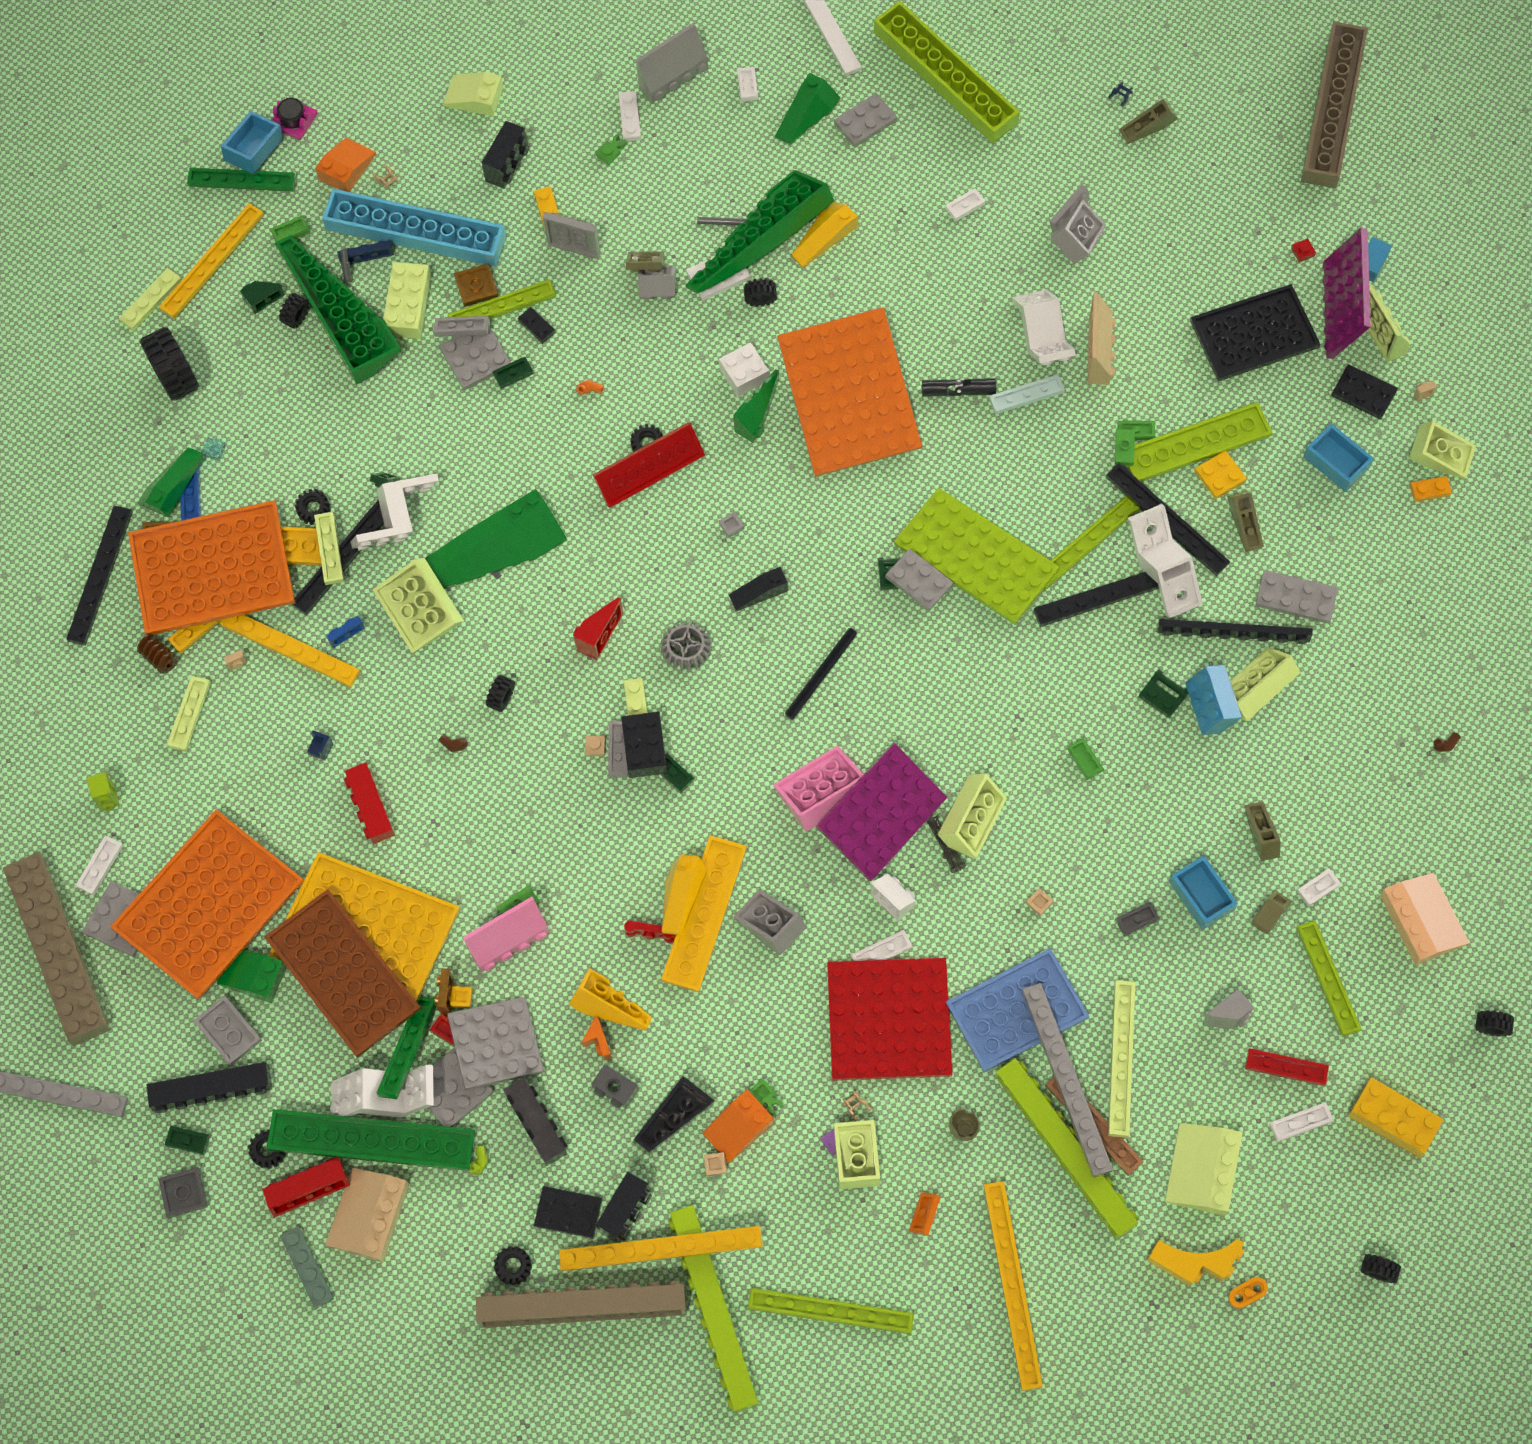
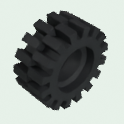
M759 278V280L753 279V282L750 280L743 287L745 302L750 304V306L755 305V307L761 305V307H764L765 304L769 306L770 303L773 304L777 300L776 283L773 280L767 278L765 280L763 278Z
M296 293L289 295L288 299H285V304L281 306L283 308L279 311L281 313L279 314V321L293 329L295 327L298 328L302 324V320H305V315L308 314L309 300Z
M645 424V428L640 425L639 430L636 428L634 433L631 434L630 442L633 452L643 447L640 444L643 438L650 437L655 441L662 437L663 434L658 427L655 429L654 425H651V428H649L648 424Z
M309 489V493H306L305 490L303 491V496L301 494L298 495L299 499L295 500V509L301 521H304L305 524L309 522L310 525H314V515L328 513L331 509L329 501L322 491L319 493L318 489H315L314 492L312 489ZM318 502L320 506L317 511L308 512L306 510L307 504Z
M498 675L488 691L486 706L502 712L505 706L507 707L511 695H513L512 691L515 688V681Z
M1486 1010L1477 1013L1475 1029L1479 1033L1490 1034V1036L1497 1035V1037H1501V1035L1506 1037L1513 1034L1514 1017L1512 1015L1494 1010L1492 1012Z
M262 1130L260 1134L256 1133L254 1135L255 1138L250 1139L251 1145L248 1144V1154L252 1161L264 1169L265 1167L268 1169H272V1166L277 1167L279 1162H283L282 1158L286 1157L285 1152L274 1151L268 1157L261 1155L260 1148L264 1143L268 1142L270 1130H267V1132Z
M508 1246L507 1249H501L502 1252H498L497 1258L494 1259V1270L497 1277L505 1284L519 1285L523 1280L525 1282L527 1276H530V1270L532 1269L529 1255L518 1246ZM510 1258H516L521 1263V1267L516 1273H509L505 1269V1264Z
M1365 1254L1360 1271L1364 1275L1376 1280L1396 1284L1401 1266L1394 1261H1390V1259Z

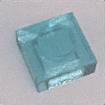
M208 437L201 453L205 457L219 461L226 444L223 441Z

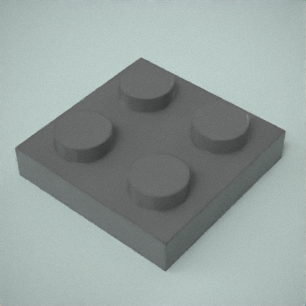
M198 1167L158 1178L164 1209L168 1219L208 1208Z

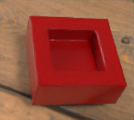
M1308 238L1291 246L1298 262L1316 255V251Z

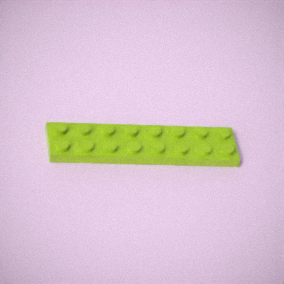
M1256 402L1134 445V465L1126 466L1132 475L1140 482L1214 457L1224 451L1228 452L1271 437L1273 432L1259 403Z

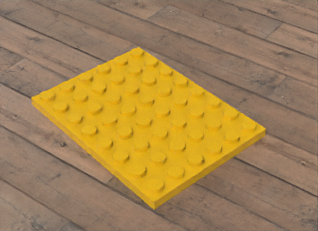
M318 852L285 920L329 889L417 1002L460 911V907ZM272 948L268 956L281 960Z

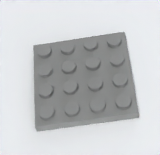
M525 997L447 1014L465 1091L538 1075L544 1072Z

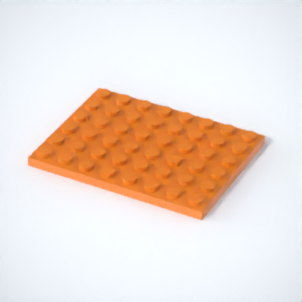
M884 307L777 335L815 477L922 449Z
M275 500L128 532L146 635L148 633L155 635L295 603Z
M216 809L114 921L110 928L191 995L200 1000L301 886L304 879Z

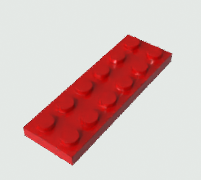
M687 422L596 472L592 476L607 507L611 508L700 459L705 454L691 423Z

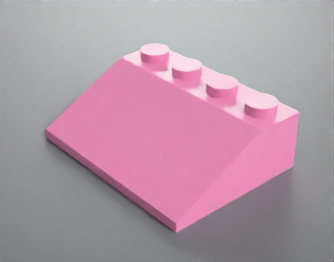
M836 746L773 784V787L796 821L807 832L827 815L862 777L863 773L839 746Z
M530 897L467 934L463 939L469 953L482 973L484 971H491L501 961H508L519 950L522 952L528 949L530 944L536 940L539 942L545 939L550 932L533 897Z

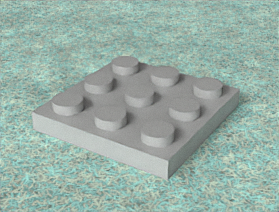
M544 213L543 222L548 246L599 260L601 252L597 226L589 222L577 221L571 217H562L557 213Z
M490 325L488 335L456 336L439 345V349L464 391L493 377L492 371L511 363Z
M110 881L82 933L134 958L138 950L112 930L110 926L139 894Z
M453 1048L433 1065L434 1105L428 1107V1109L443 1126L454 1127L490 1097L494 1091L489 1085L465 1091L456 1051Z

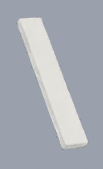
M803 0L844 75L848 76L860 71L861 65L825 1Z

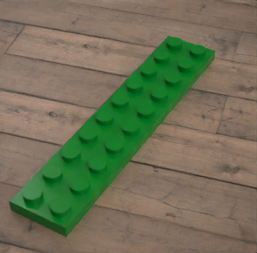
M273 1109L267 1151L469 1171L475 1130Z

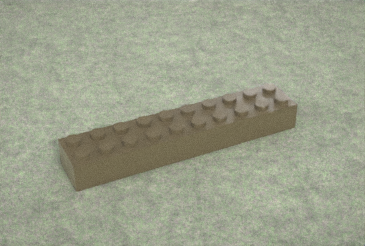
M1333 21L1301 182L1330 188L1337 187L1368 32L1367 27Z
M37 852L2 867L67 1040L73 1046H76L110 1031L111 1028L46 859L40 852Z
M680 1281L667 1282L668 1285H659L658 1282L647 1283V1286L639 1287L638 1284H627L626 1288H618V1285H607L605 1289H597V1286H587L585 1290L576 1291V1288L570 1287L564 1288L562 1292H556V1289H544L543 1293H535V1290L522 1291V1294L506 1291L498 1296H494L493 1293H481V1297H476V1322L481 1328L684 1316L687 1315L686 1290L684 1284H680Z

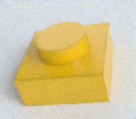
M452 986L450 1007L471 1009L472 987Z

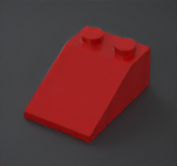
M617 597L583 620L581 625L575 628L573 636L578 652L598 660L624 614L620 598Z

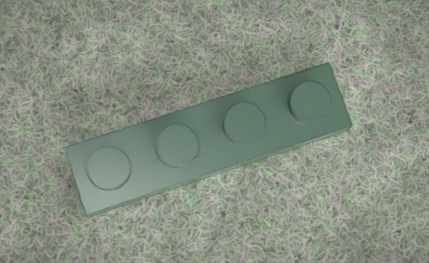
M297 1226L280 1235L314 1308L317 1309L334 1300L300 1227Z

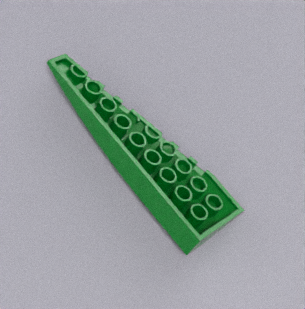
M797 170L792 171L765 194V200H760L757 203V209L754 212H750L746 216L747 220L741 222L724 241L725 245L715 251V257L712 260H707L705 268L699 270L685 285L686 288L698 294L738 273L775 249L834 202L828 184Z
M290 235L275 243L303 295L309 300L310 307L356 384L375 375L401 351V347L385 321L379 318L371 308L369 309L360 298H357L324 265H321L312 254L310 255L296 239Z
M534 489L427 556L425 560L442 587L447 589L448 586L454 584L459 585L486 576V574L494 571H502L503 568L512 565L513 567L520 565L521 562L527 560H535L567 541V538L539 492Z

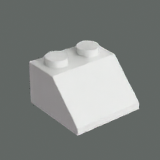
M886 874L871 884V896L899 922L915 907V896L911 891H905L901 887V882L895 876L891 877L889 874Z

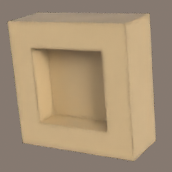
M1435 382L1419 384L1413 395L1416 401L1434 395L1437 388Z
M242 650L223 657L229 670L240 669L247 663Z
M586 736L585 756L605 757V736Z
M1040 888L1026 901V904L1040 917L1054 903V900Z
M724 1152L704 1155L707 1177L727 1174Z

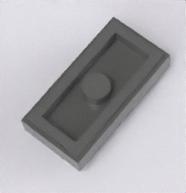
M1151 902L1115 919L1124 937L1160 920Z

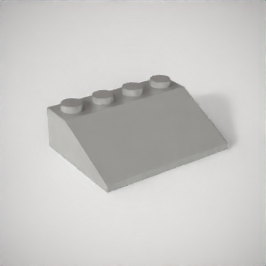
M694 23L636 59L639 90L651 104L661 100L664 95L675 91L678 86L689 82L692 77L704 72L708 68L707 55Z

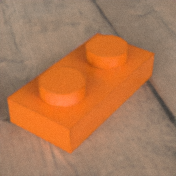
M921 1192L909 1228L910 1232L929 1236L940 1196Z

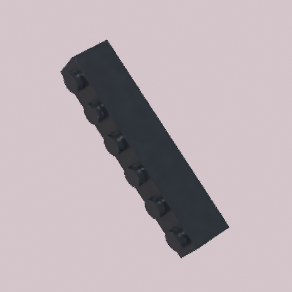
M266 1062L146 1084L148 1105L155 1113H164L168 1111L167 1109L171 1108L177 1110L185 1109L187 1105L192 1104L203 1106L208 1101L214 1100L215 1102H224L230 1097L245 1098L247 1094L251 1093L262 1095L266 1094L268 1090H272L270 1067Z

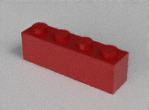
M365 762L345 770L346 777L343 779L347 789L351 788L353 792L350 795L353 805H358L360 810L356 812L360 823H365L366 828L363 831L366 839H371L372 843L376 844L395 836L367 763Z
M339 1157L328 1159L317 1166L309 1167L298 1174L290 1175L284 1180L271 1183L267 1187L262 1188L268 1209L275 1218L350 1186L341 1160Z

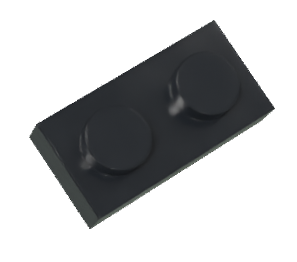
M532 307L518 317V322L542 344L556 333L555 329Z

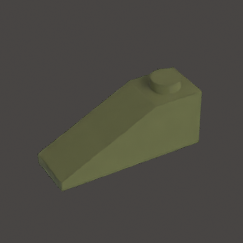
M1163 98L1119 130L1126 143L1129 144L1166 128L1176 121L1178 117L1171 105Z
M1241 492L1227 496L1231 515L1245 552L1264 547L1251 492Z
M1264 802L1244 805L1260 860L1280 858L1281 841Z

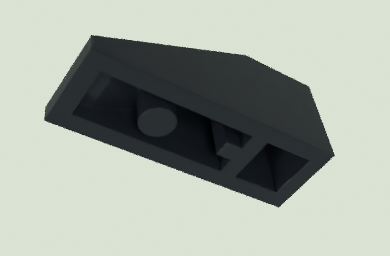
M781 567L759 575L730 593L729 597L737 612L788 592V582Z

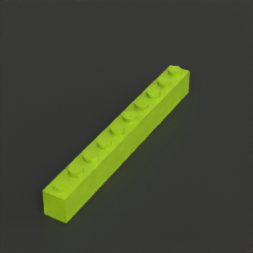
M1016 1058L997 1070L995 1077L1115 1239L1119 1240L1137 1227L1138 1216L1132 1209L1129 1210L1126 1207L1124 1197L1121 1193L1114 1191L1112 1188L1113 1183L1108 1176L1092 1177L1082 1148L1075 1138L1076 1133L1070 1126L1067 1127L1063 1122L1062 1114L1052 1108L1050 1098L1046 1094L1041 1093L1038 1089L1040 1087L1035 1078H1030L1026 1073L1028 1070L1022 1061L1018 1062Z
M693 1205L670 1212L671 1219H668L671 1231L675 1230L677 1236L702 1233ZM710 1255L680 1258L684 1270L688 1269L690 1277L687 1278L690 1290L695 1289L697 1295L693 1299L697 1310L701 1309L703 1317H700L703 1330L708 1329L710 1335L706 1337L709 1348H714L716 1356L712 1358L716 1370L721 1369L723 1376L719 1377L722 1388H727L729 1397H726L729 1410L734 1409L736 1414L759 1406Z

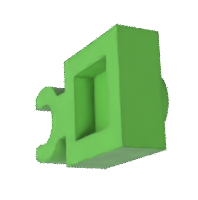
M618 134L613 137L612 143L606 141L595 152L596 156L607 165H610L621 154L619 149H623L626 146L625 139L622 142H617L620 139Z
M761 1079L749 1090L762 1106L765 1104L768 1106V1112L771 1115H775L774 1110H772L773 1105H778L781 1109L783 1108L782 1102L773 1098L776 1096V1092L764 1079Z

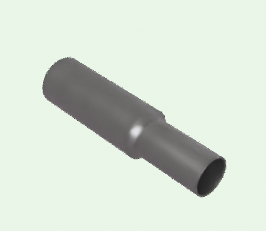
M342 249L340 252L344 283L352 282L350 263L348 261L347 249Z

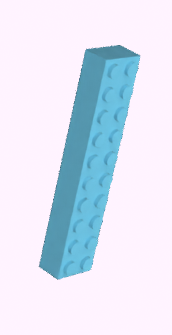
M332 189L322 217L325 229L328 231L374 241L390 240L393 245L480 264L488 263L489 266L497 267L506 239L504 225Z

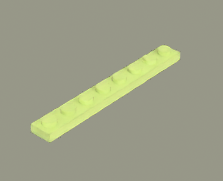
M1115 980L1108 1136L1128 1138L1130 1133L1136 982Z

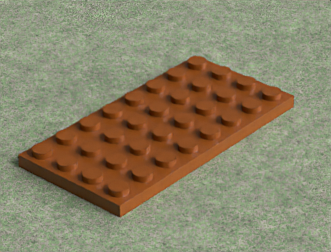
M329 889L264 936L356 1058L360 1057L421 1010L418 1003Z

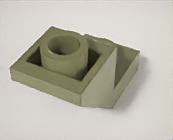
M1275 890L1261 907L1251 924L1259 931L1268 934L1275 927L1279 918L1292 901Z

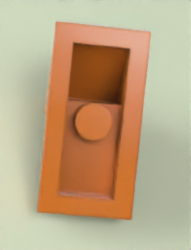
M595 1017L582 1040V1046L587 1047L599 1043L595 1047L598 1056L603 1055L605 1061L611 1059L612 1056L598 1017Z

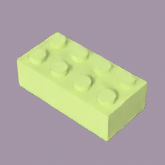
M393 262L383 320L394 337L421 339L432 276L429 265Z

